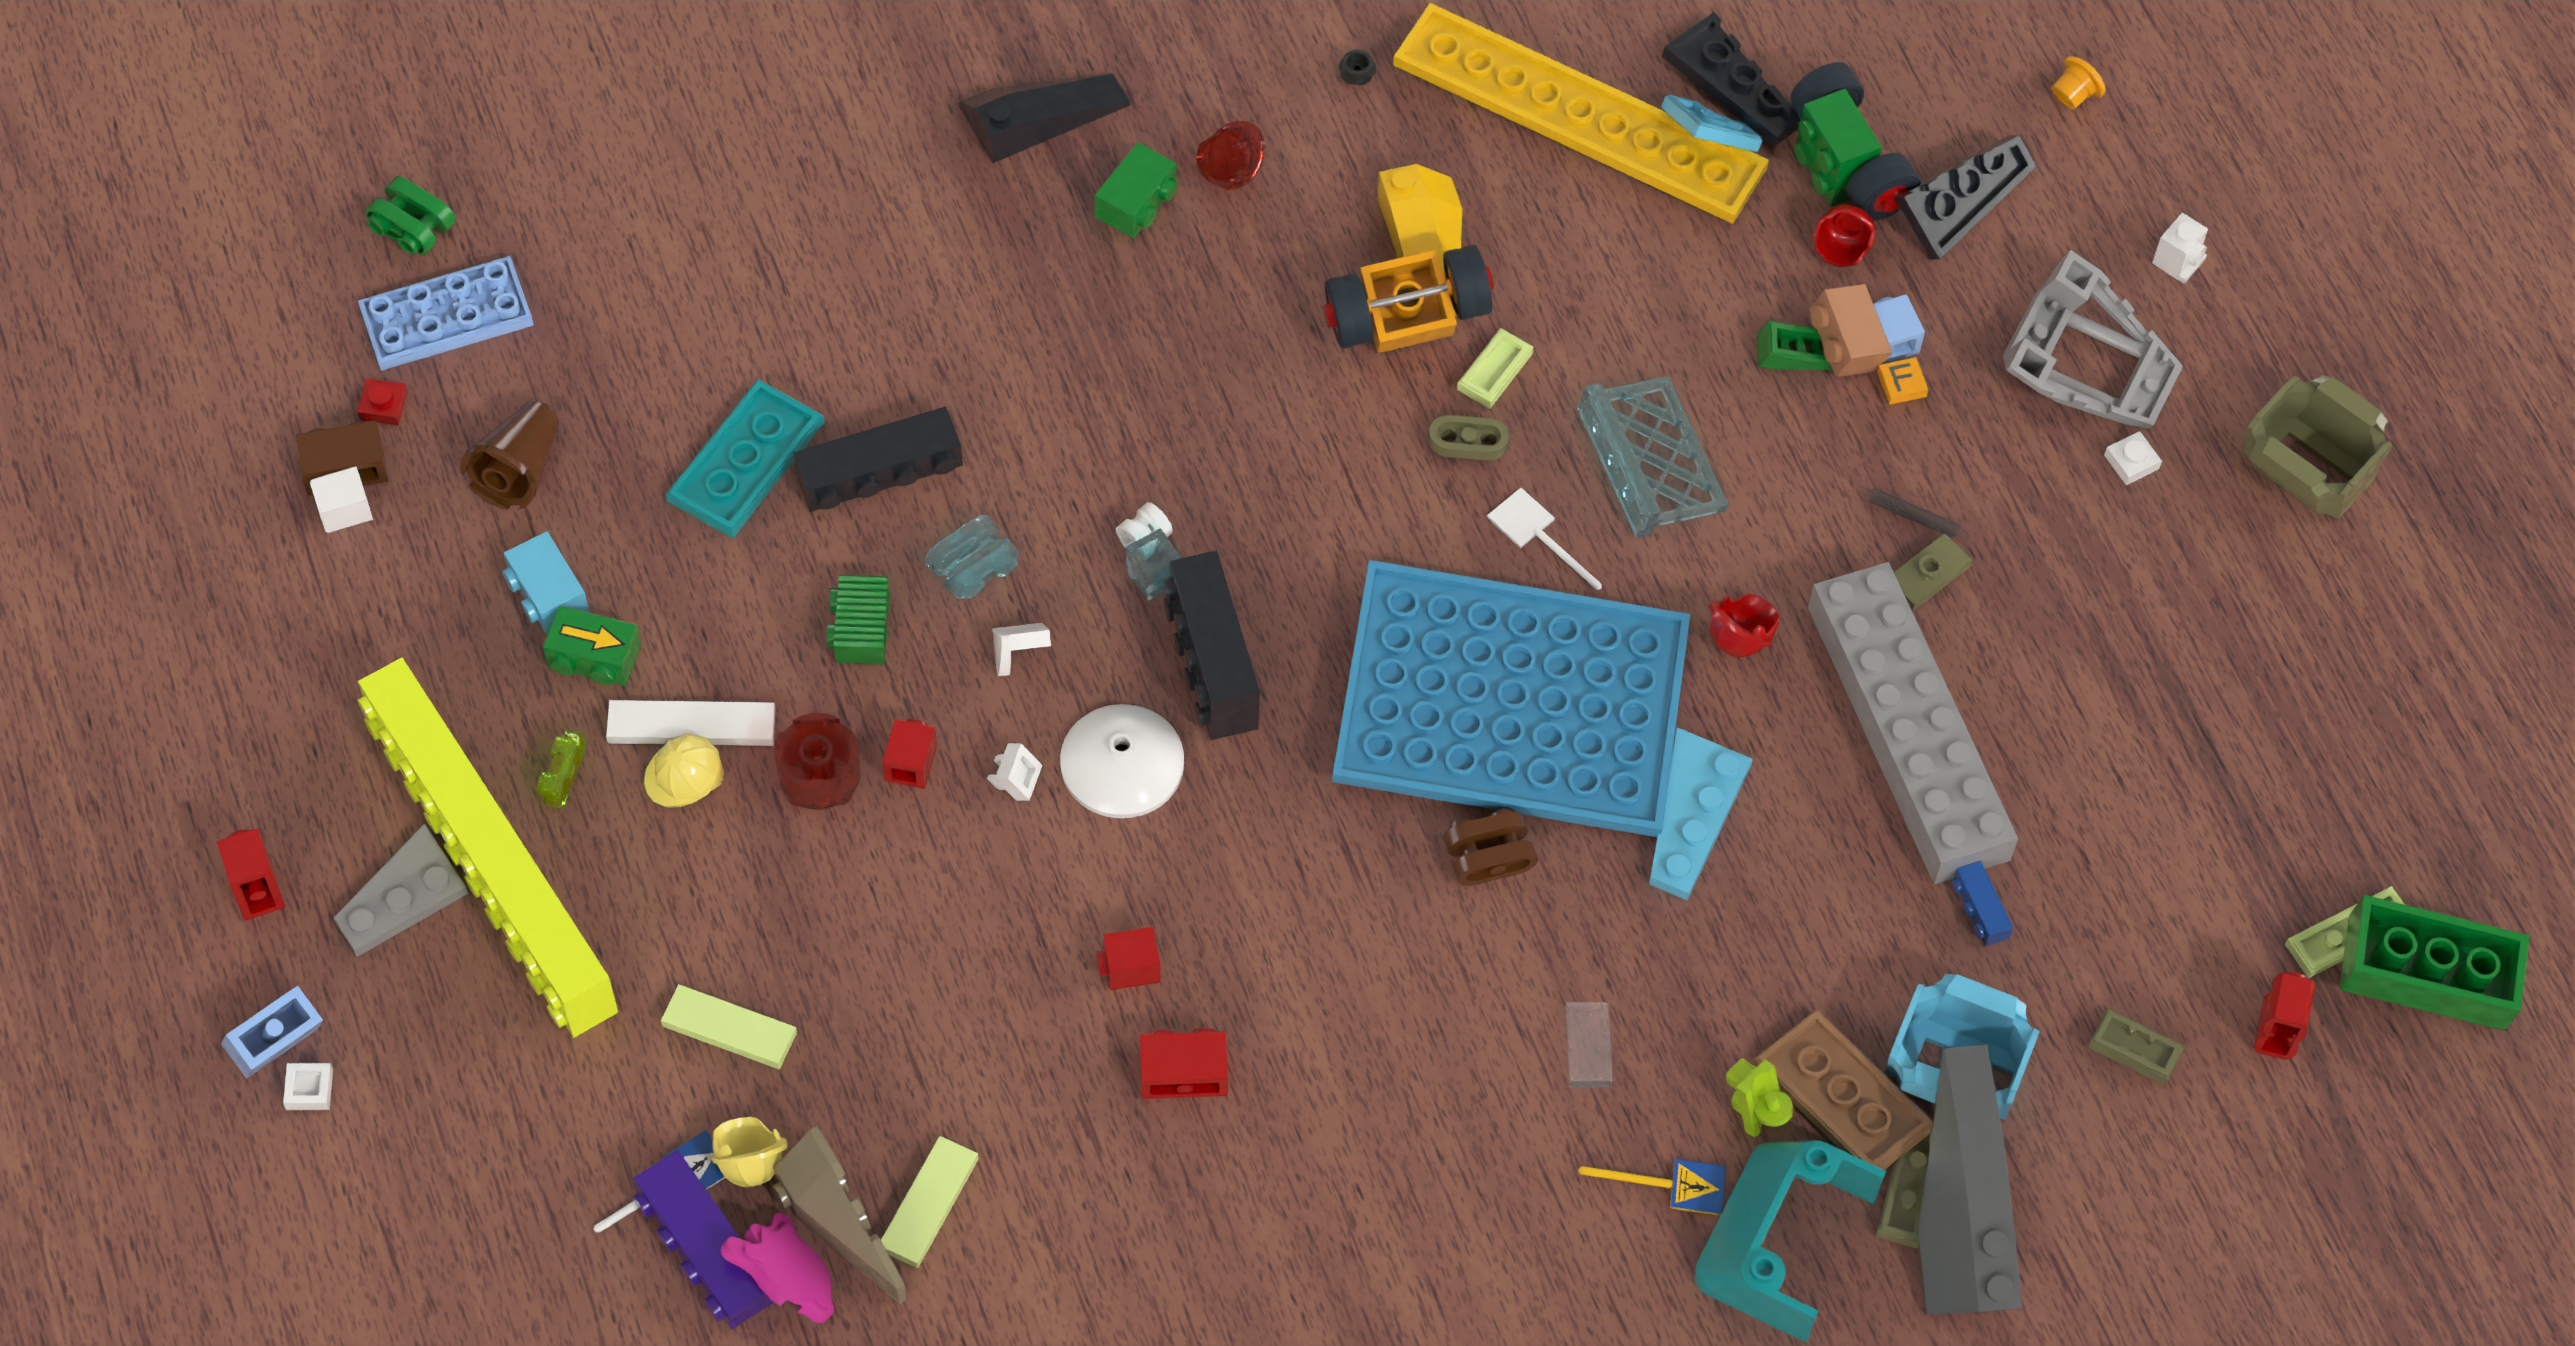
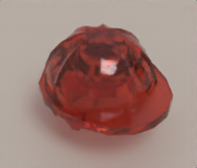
M1235 121L1222 126L1214 135L1199 144L1196 153V164L1200 174L1211 183L1229 191L1240 189L1244 185L1251 183L1263 166L1262 162L1265 152L1264 137L1260 129L1250 121Z

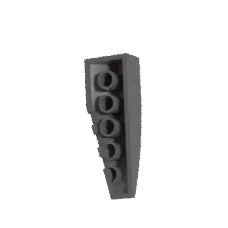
M1988 1046L1943 1048L1935 1098L1934 1123L1929 1139L1930 1150L1927 1171L1924 1173L1922 1187L1924 1191L1921 1212L1918 1214L1917 1221L1925 1314L2022 1308L2014 1218L2002 1127Z

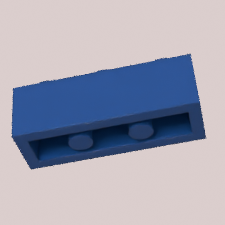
M1981 860L1957 868L1952 885L1955 892L1960 894L1964 901L1963 908L1968 917L1971 916L1974 922L1976 936L1979 939L1982 938L1985 947L2009 939L2013 925Z

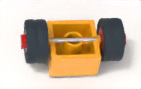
M1469 245L1444 252L1443 262L1446 280L1437 249L1360 267L1359 276L1357 273H1351L1326 280L1325 295L1327 304L1323 305L1324 316L1328 328L1333 327L1340 348L1366 344L1373 341L1374 338L1377 353H1382L1453 336L1457 323L1452 304L1459 320H1467L1475 316L1491 313V289H1494L1491 270L1489 266H1485L1476 245Z

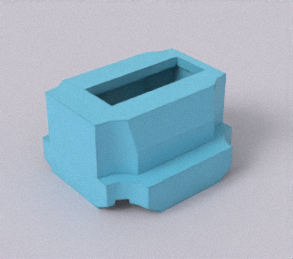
M1945 974L1942 980L1934 986L1924 987L1925 985L1918 984L1888 1058L1885 1073L1897 1080L1900 1090L1935 1103L1939 1069L1919 1061L1917 1062L1924 1041L1942 1048L1987 1045L1991 1067L2013 1075L2009 1087L1996 1092L2000 1119L2005 1120L2040 1032L2035 1028L2032 1029L2027 1023L2026 1005L2017 997L1958 974Z

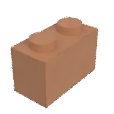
M1866 284L1826 289L1809 308L1811 322L1819 333L1824 346L1825 358L1831 364L1835 377L1875 372L1878 370V366L1883 364L1892 353Z

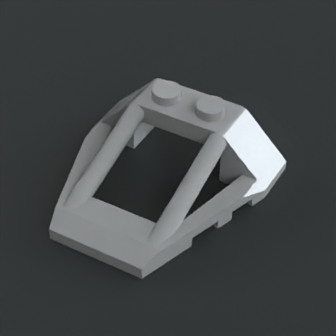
M2069 250L2032 298L2003 354L2005 369L2037 392L2057 403L2129 426L2149 429L2154 425L2183 365L2153 330L2147 332L2134 317L2132 312L2135 309L2126 299L2121 301L2108 286L2111 283L2108 277L2100 269L2072 250ZM2091 295L2134 339L2083 317L2074 311L2084 304ZM2065 326L2139 358L2119 399L2052 369L2057 359L2051 356V353Z

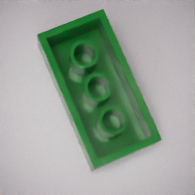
M2363 895L2349 914L2339 990L2504 1031L2521 1012L2530 935Z

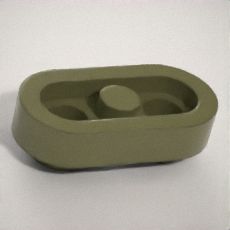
M1443 415L1431 423L1428 441L1431 449L1443 457L1491 461L1505 454L1508 447L1509 433L1506 426L1496 419ZM1449 437L1452 438L1454 442H1445L1442 439ZM1491 441L1494 445H1483L1482 442Z

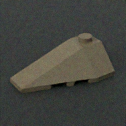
M818 1126L809 1130L774 1167L777 1184L772 1186L773 1191L783 1209L791 1206L798 1220L893 1300L901 1304L907 1300L905 1284L879 1236L876 1233L870 1236L867 1232L871 1227L859 1199H848L847 1194L850 1192L843 1177L845 1173Z

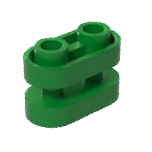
M396 176L385 187V193L390 200L389 202L382 198H375L365 209V215L368 218L366 223L374 233L382 237L385 235L397 241L398 245L405 252L413 256L416 254L425 256L435 246L437 241L431 232L432 230L445 234L456 222L454 213L443 201L401 176Z

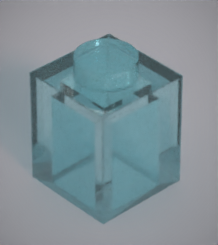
M1160 528L1126 546V571L1148 601L1165 592L1163 579L1169 577V561L1182 557Z

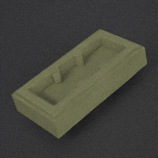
M1944 533L1898 568L1894 574L1913 612L1969 569L1973 560Z
M2109 1008L2106 1009L2088 1045L2089 1049L2166 1086L2185 1045Z

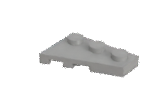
M424 824L334 917V921L350 948L358 957L468 894V891L437 841Z

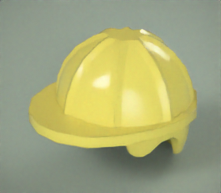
M685 734L675 737L673 740H668L646 768L644 778L646 793L653 802L666 808L682 807L700 800L708 795L710 791L719 787L724 779V769L719 757V751L707 738L698 735Z
M742 1117L726 1121L713 1131V1155H711L713 1164L718 1165L722 1174L730 1182L741 1187H754L768 1182L775 1175L774 1167L781 1161L782 1151L787 1149L788 1144L785 1138L780 1137L777 1129H773V1132H771L759 1119L755 1117Z

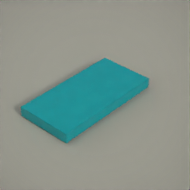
M757 379L665 494L667 502L733 539L794 462L793 452L804 449L825 423L824 415Z

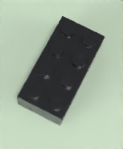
M1217 550L1169 561V577L1163 579L1167 598H1164V607L1168 621H1175L1177 632L1174 633V641L1179 657L1185 656L1187 667L1184 668V674L1188 690L1196 692L1198 702L1194 706L1199 726H1207L1210 740L1258 730L1260 690Z

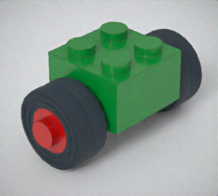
M1842 62L1829 63L1803 77L1791 93V104L1801 119L1797 142L1794 145L1796 158L1801 165H1806L1812 175L1816 191L1820 195L1823 194L1831 207L1850 200L1854 206L1863 209L1873 221L1887 218L1901 210L1894 197L1920 184V178L1903 154L1888 153L1880 156L1882 146L1858 109L1864 99L1863 86L1847 64Z

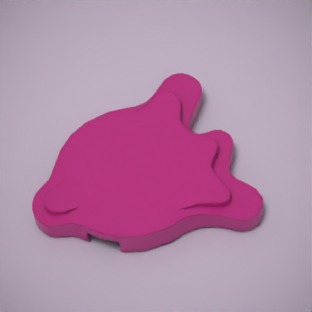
M776 1213L769 1220L768 1226L752 1224L745 1232V1239L747 1241L737 1237H729L722 1244V1256L727 1261L748 1272L754 1278L759 1288L779 1306L786 1300L801 1305L797 1313L805 1315L815 1323H823L833 1314L834 1306L831 1299L829 1271L818 1254L799 1237L792 1220L787 1215Z

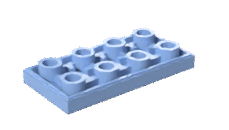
M511 256L358 300L381 371L534 326Z

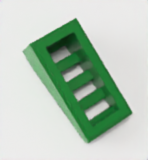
M1768 320L1757 334L1758 367L1791 370H1832L1831 364L1827 362L1825 356L1821 355L1820 344H1822L1816 328ZM1789 343H1793V350H1789ZM1805 343H1809L1810 353H1806Z

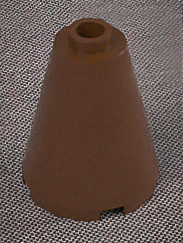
M527 402L466 451L461 459L460 471L462 476L467 472L472 480L469 487L476 495L487 503L507 510L511 505H520L519 509H523L533 500L559 426V420L553 408L543 402Z

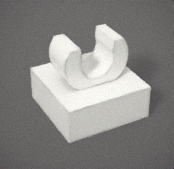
M1008 743L1004 754H1000L994 759L999 766L997 774L988 775L987 779L998 790H1006L1016 801H1029L1042 764L1021 743Z

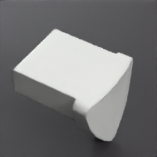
M1043 623L993 628L997 676L1010 675L1011 651L1051 646L1050 630Z

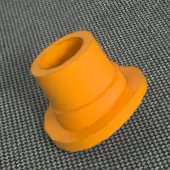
M2068 56L2063 60L2066 70L2051 87L2052 92L2062 104L2074 110L2092 95L2097 99H2101L2106 92L2105 84L2093 66L2074 56Z

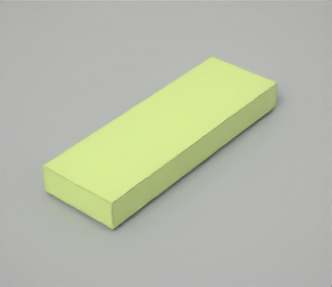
M2392 886L2372 896L2404 904ZM2357 904L2287 939L2285 946L2308 978L2343 961L2349 914Z
M678 984L661 1019L662 1027L779 1070L797 1034L796 1027L680 984Z
M939 1136L881 1239L888 1255L918 1269L978 1162V1153Z

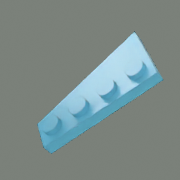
M1677 727L1671 758L1663 827L1661 834H1658L1649 885L1688 901L1751 768L1752 758Z

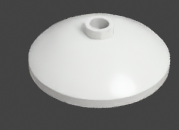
M1109 705L1083 716L1067 733L1060 753L1061 774L1069 793L1088 810L1106 817L1133 818L1156 810L1174 794L1183 776L1184 751L1175 729L1159 714L1136 705ZM1120 744H1125L1129 747L1125 751L1115 749Z

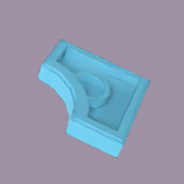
M1666 95L1661 108L1692 136L1758 152L1762 139L1745 123L1722 116L1706 108L1698 101L1673 95Z

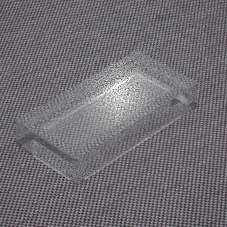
M1608 1002L1566 1003L1565 1021L1569 1087L1612 1086Z

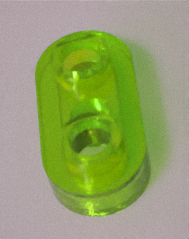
M567 729L563 736L558 735L556 737L551 752L552 764L549 771L544 770L537 786V794L542 795V803L544 805L559 809L565 805L585 754L587 743L585 733Z

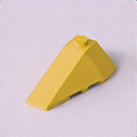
M1419 164L1380 171L1377 199L1397 257L1402 258L1437 249L1446 280L1443 262L1444 252L1460 249L1463 209L1452 178ZM1452 304V308H1453V311H1454V315H1455V317H1456L1457 315H1456V313H1455V310H1454V307H1453V304Z

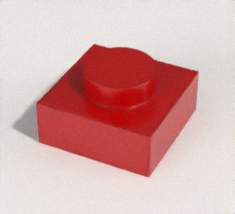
M366 379L357 410L359 420L368 422L376 420L377 423L399 425L407 396L406 384Z

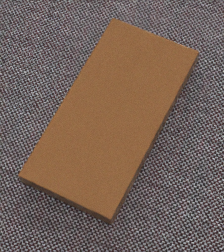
M1818 1009L1809 1014L1754 1058L1755 1067L1765 1059L1775 1066L1780 1091L1787 1094L1791 1098L1792 1103L1840 1150L1883 1170L1930 1134L1931 1128H1933L1934 1121Z

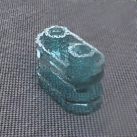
M981 515L935 544L927 553L925 564L936 576L947 575L944 586L956 599H970L979 594L985 584L997 576L1004 577L1011 573L1017 565L1016 559L1018 558L1019 550L1007 537L996 539L999 534V527L988 515Z

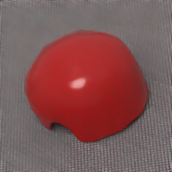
M1847 203L1831 207L1820 218L1814 230L1813 239L1816 252L1825 262L1837 267L1859 264L1875 241L1876 226L1873 219L1863 209Z

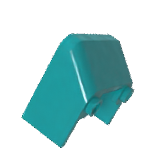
M1822 1141L1766 1142L1758 1145L1753 1150L1697 1262L1694 1273L1697 1287L1704 1294L1807 1343L1818 1310L1779 1292L1785 1278V1265L1778 1255L1761 1247V1244L1794 1177L1815 1185L1829 1183L1874 1204L1886 1171Z

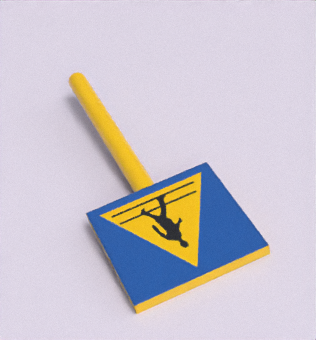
M1675 1159L1672 1180L1581 1166L1578 1169L1581 1175L1671 1188V1209L1717 1216L1722 1214L1726 1166Z

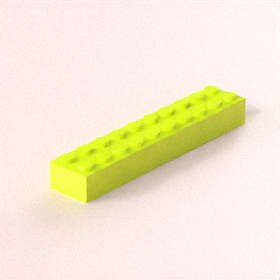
M400 658L359 680L358 684L363 697L357 699V702L366 717L364 719L366 727L375 741L381 739L386 748L383 751L388 762L395 772L400 770L406 779L403 783L415 803L421 802L426 811L423 813L434 834L441 833L446 842L444 848L455 866L461 864L466 873L464 879L474 897H482L487 906L484 910L496 930L502 928L507 938L505 941L507 948L517 963L523 961L528 970L526 973L527 979L538 996L542 993L544 994L549 1003L547 1006L548 1012L557 1027L561 1028L566 1025L573 1038L617 1014L618 1009L609 976L404 659Z

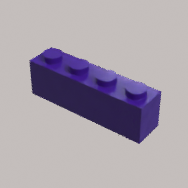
M676 1150L634 1177L637 1193L632 1197L635 1204L645 1218L653 1215L660 1226L656 1230L659 1239L669 1252L676 1249L684 1260L680 1264L682 1272L693 1287L698 1284L702 1286L708 1295L704 1299V1303L717 1322L724 1318L732 1330L774 1303L759 1288L754 1278L748 1272L727 1261L722 1256V1244L729 1237L739 1238V1236L679 1150Z

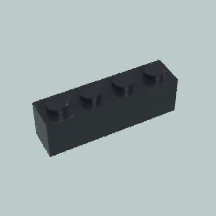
M946 406L793 452L795 472L810 512L818 509H832L841 502L858 497L868 498L881 490L897 485L907 486L914 483L917 479L934 474H947L955 468L963 466L961 443Z

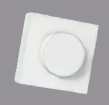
M2140 431L2108 446L2104 454L2126 485L2159 470L2162 463L2160 457Z
M287 1063L283 1099L285 1109L330 1110L333 1077L331 1064Z

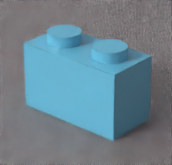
M548 531L504 552L507 569L502 571L503 576L511 591L514 593L519 590L525 600L521 601V605L531 623L538 621L545 634L549 632L559 606L589 613L585 592Z

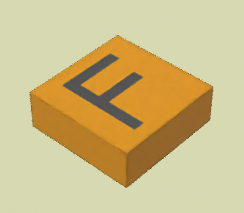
M1916 357L1878 366L1877 374L1889 405L1927 397L1929 389Z

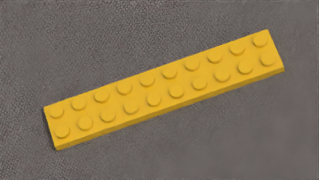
M1429 3L1394 55V66L1731 224L1737 219L1768 168L1769 159L1746 149L1696 138L1667 112L1432 3Z

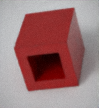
M894 719L882 762L885 781L925 789L937 748L934 726H929L926 722L918 719H909L907 721Z
M1153 927L1103 934V950L1096 951L1099 974L1100 976L1108 975L1110 990L1160 982V960Z

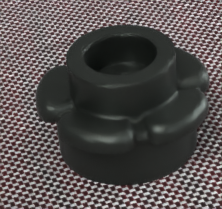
M1363 50L1347 52L1338 67L1341 71L1340 77L1342 80L1354 85L1369 83L1372 80V75L1376 73V65L1372 57Z

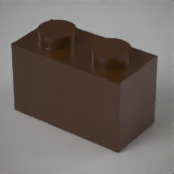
M376 420L370 422L356 421L347 426L330 429L316 428L307 433L295 435L301 476L308 496L314 495L310 485L312 479L356 466L363 486L388 482L383 444Z

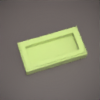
M1500 328L1458 381L1457 390L1490 409L1531 357L1533 346Z

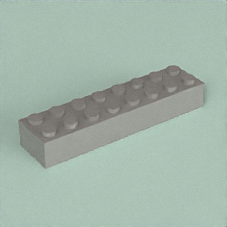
M1886 562L1813 584L1808 610L1933 884L1953 879L1957 868L1980 860L1985 869L2011 861L2018 842L2016 832L1890 563Z

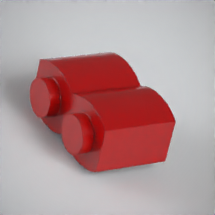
M2285 972L2273 978L2270 992L2264 996L2254 1045L2257 1053L2284 1060L2291 1059L2297 1054L2299 1042L2307 1035L2315 991L2313 980L2307 979L2305 975L2297 972Z

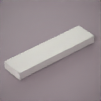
M609 700L606 738L607 742L612 744H666L668 740H673L675 737L693 734L707 738L713 745L773 746L776 707L775 703Z

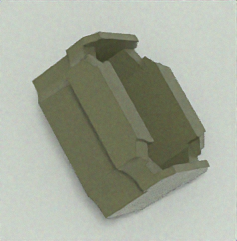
M2322 375L2317 379L2305 382L2300 381V378L2294 376L2284 384L2248 425L2244 435L2246 441L2242 452L2249 457L2253 468L2317 514H2328L2339 520L2373 483L2382 461L2391 450L2392 444L2386 441L2384 437V428L2388 420L2381 410L2333 376ZM2289 436L2350 481L2348 483H2326L2327 475L2281 442Z

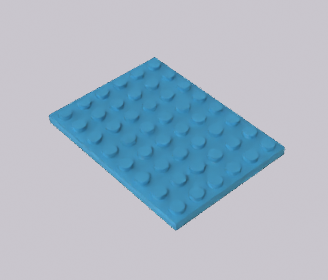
M1369 560L1331 782L1494 810L1511 809L1523 815L1658 837L1663 827L1690 614Z

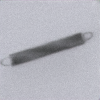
M1873 487L1874 491L1869 502L1870 500L1873 503L1875 501V504L1877 502L1880 507L1884 506L1886 509L1888 507L1889 510L1895 511L1897 514L1899 512L1900 515L1906 516L1908 519L1910 517L1913 521L1916 519L1917 523L1920 520L1921 524L1923 523L1925 526L1927 524L1928 528H1934L1936 531L1938 529V532L1940 530L1941 533L1944 531L1949 537L1951 535L1954 538L1957 535L1956 532L1958 527L1960 528V524L1951 522V520L1940 517V515H1933L1934 513L1929 512V510L1920 509L1921 507Z

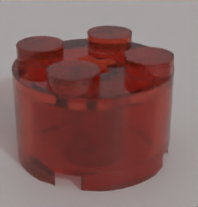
M809 713L794 719L792 725L784 732L783 730L780 732L774 745L778 781L787 800L794 806L813 810L845 805L852 799L861 777L858 743L855 734L850 728L848 729L840 723V719L826 713Z

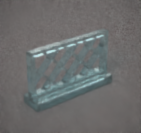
M1669 376L1603 389L1601 383L1585 387L1577 410L1636 538L1651 535L1653 528L1657 526L1721 513L1727 510L1729 504ZM1662 391L1667 402L1665 409L1645 400V395ZM1620 399L1633 405L1634 408L1630 415L1627 416L1614 410L1610 401ZM1638 408L1659 418L1654 429L1633 419ZM1663 421L1680 429L1682 434L1680 441L1659 432ZM1628 428L1649 438L1644 449L1628 441L1625 435ZM1653 440L1674 450L1670 461L1648 451ZM1678 453L1695 461L1697 466L1695 474L1674 464ZM1642 461L1664 470L1659 481L1643 474L1640 467ZM1668 473L1690 483L1685 493L1663 484ZM1695 485L1709 492L1713 501L1702 503L1690 497L1689 494ZM1659 493L1678 502L1677 509L1661 512L1655 500L1657 494Z

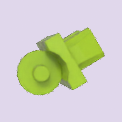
M1740 1059L1726 1073L1727 1084L1737 1090L1731 1099L1732 1107L1742 1115L1745 1132L1756 1138L1760 1134L1763 1124L1777 1127L1791 1119L1794 1110L1791 1098L1780 1091L1775 1066L1765 1059L1755 1067L1745 1059Z

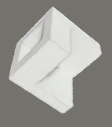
M357 466L310 481L326 533L373 520Z

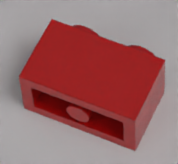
M258 828L238 830L229 834L227 838L216 841L229 884L245 921L286 908L272 862Z
M1198 1028L1191 1033H1173L1170 1030L1159 1029L1151 1031L1149 1034L1140 1035L1142 1099L1228 1096L1226 1031L1216 1032L1212 1028Z

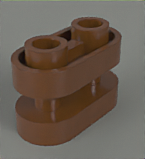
M1501 809L1492 813L1489 817L1476 820L1464 818L1453 822L1449 826V830L1444 834L1443 838L1449 855L1460 857L1453 865L1459 884L1472 886L1518 875L1530 870L1537 864L1538 857L1533 843L1522 840L1528 833L1522 813L1512 811L1511 809Z

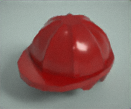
M1748 593L1730 600V596L1726 595L1721 601H1712L1708 608L1712 613L1710 633L1715 644L1725 653L1733 657H1747L1761 651L1764 647H1770L1774 643L1773 636L1778 628L1780 615L1776 608L1764 598Z

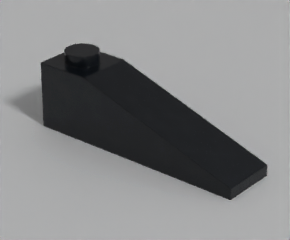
M1113 73L997 87L959 102V108L992 163L1130 106L1129 98Z

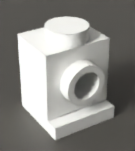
M2181 213L2161 236L2152 264L2185 284L2207 257V254H2205L2207 246L2203 245L2208 229L2186 214Z

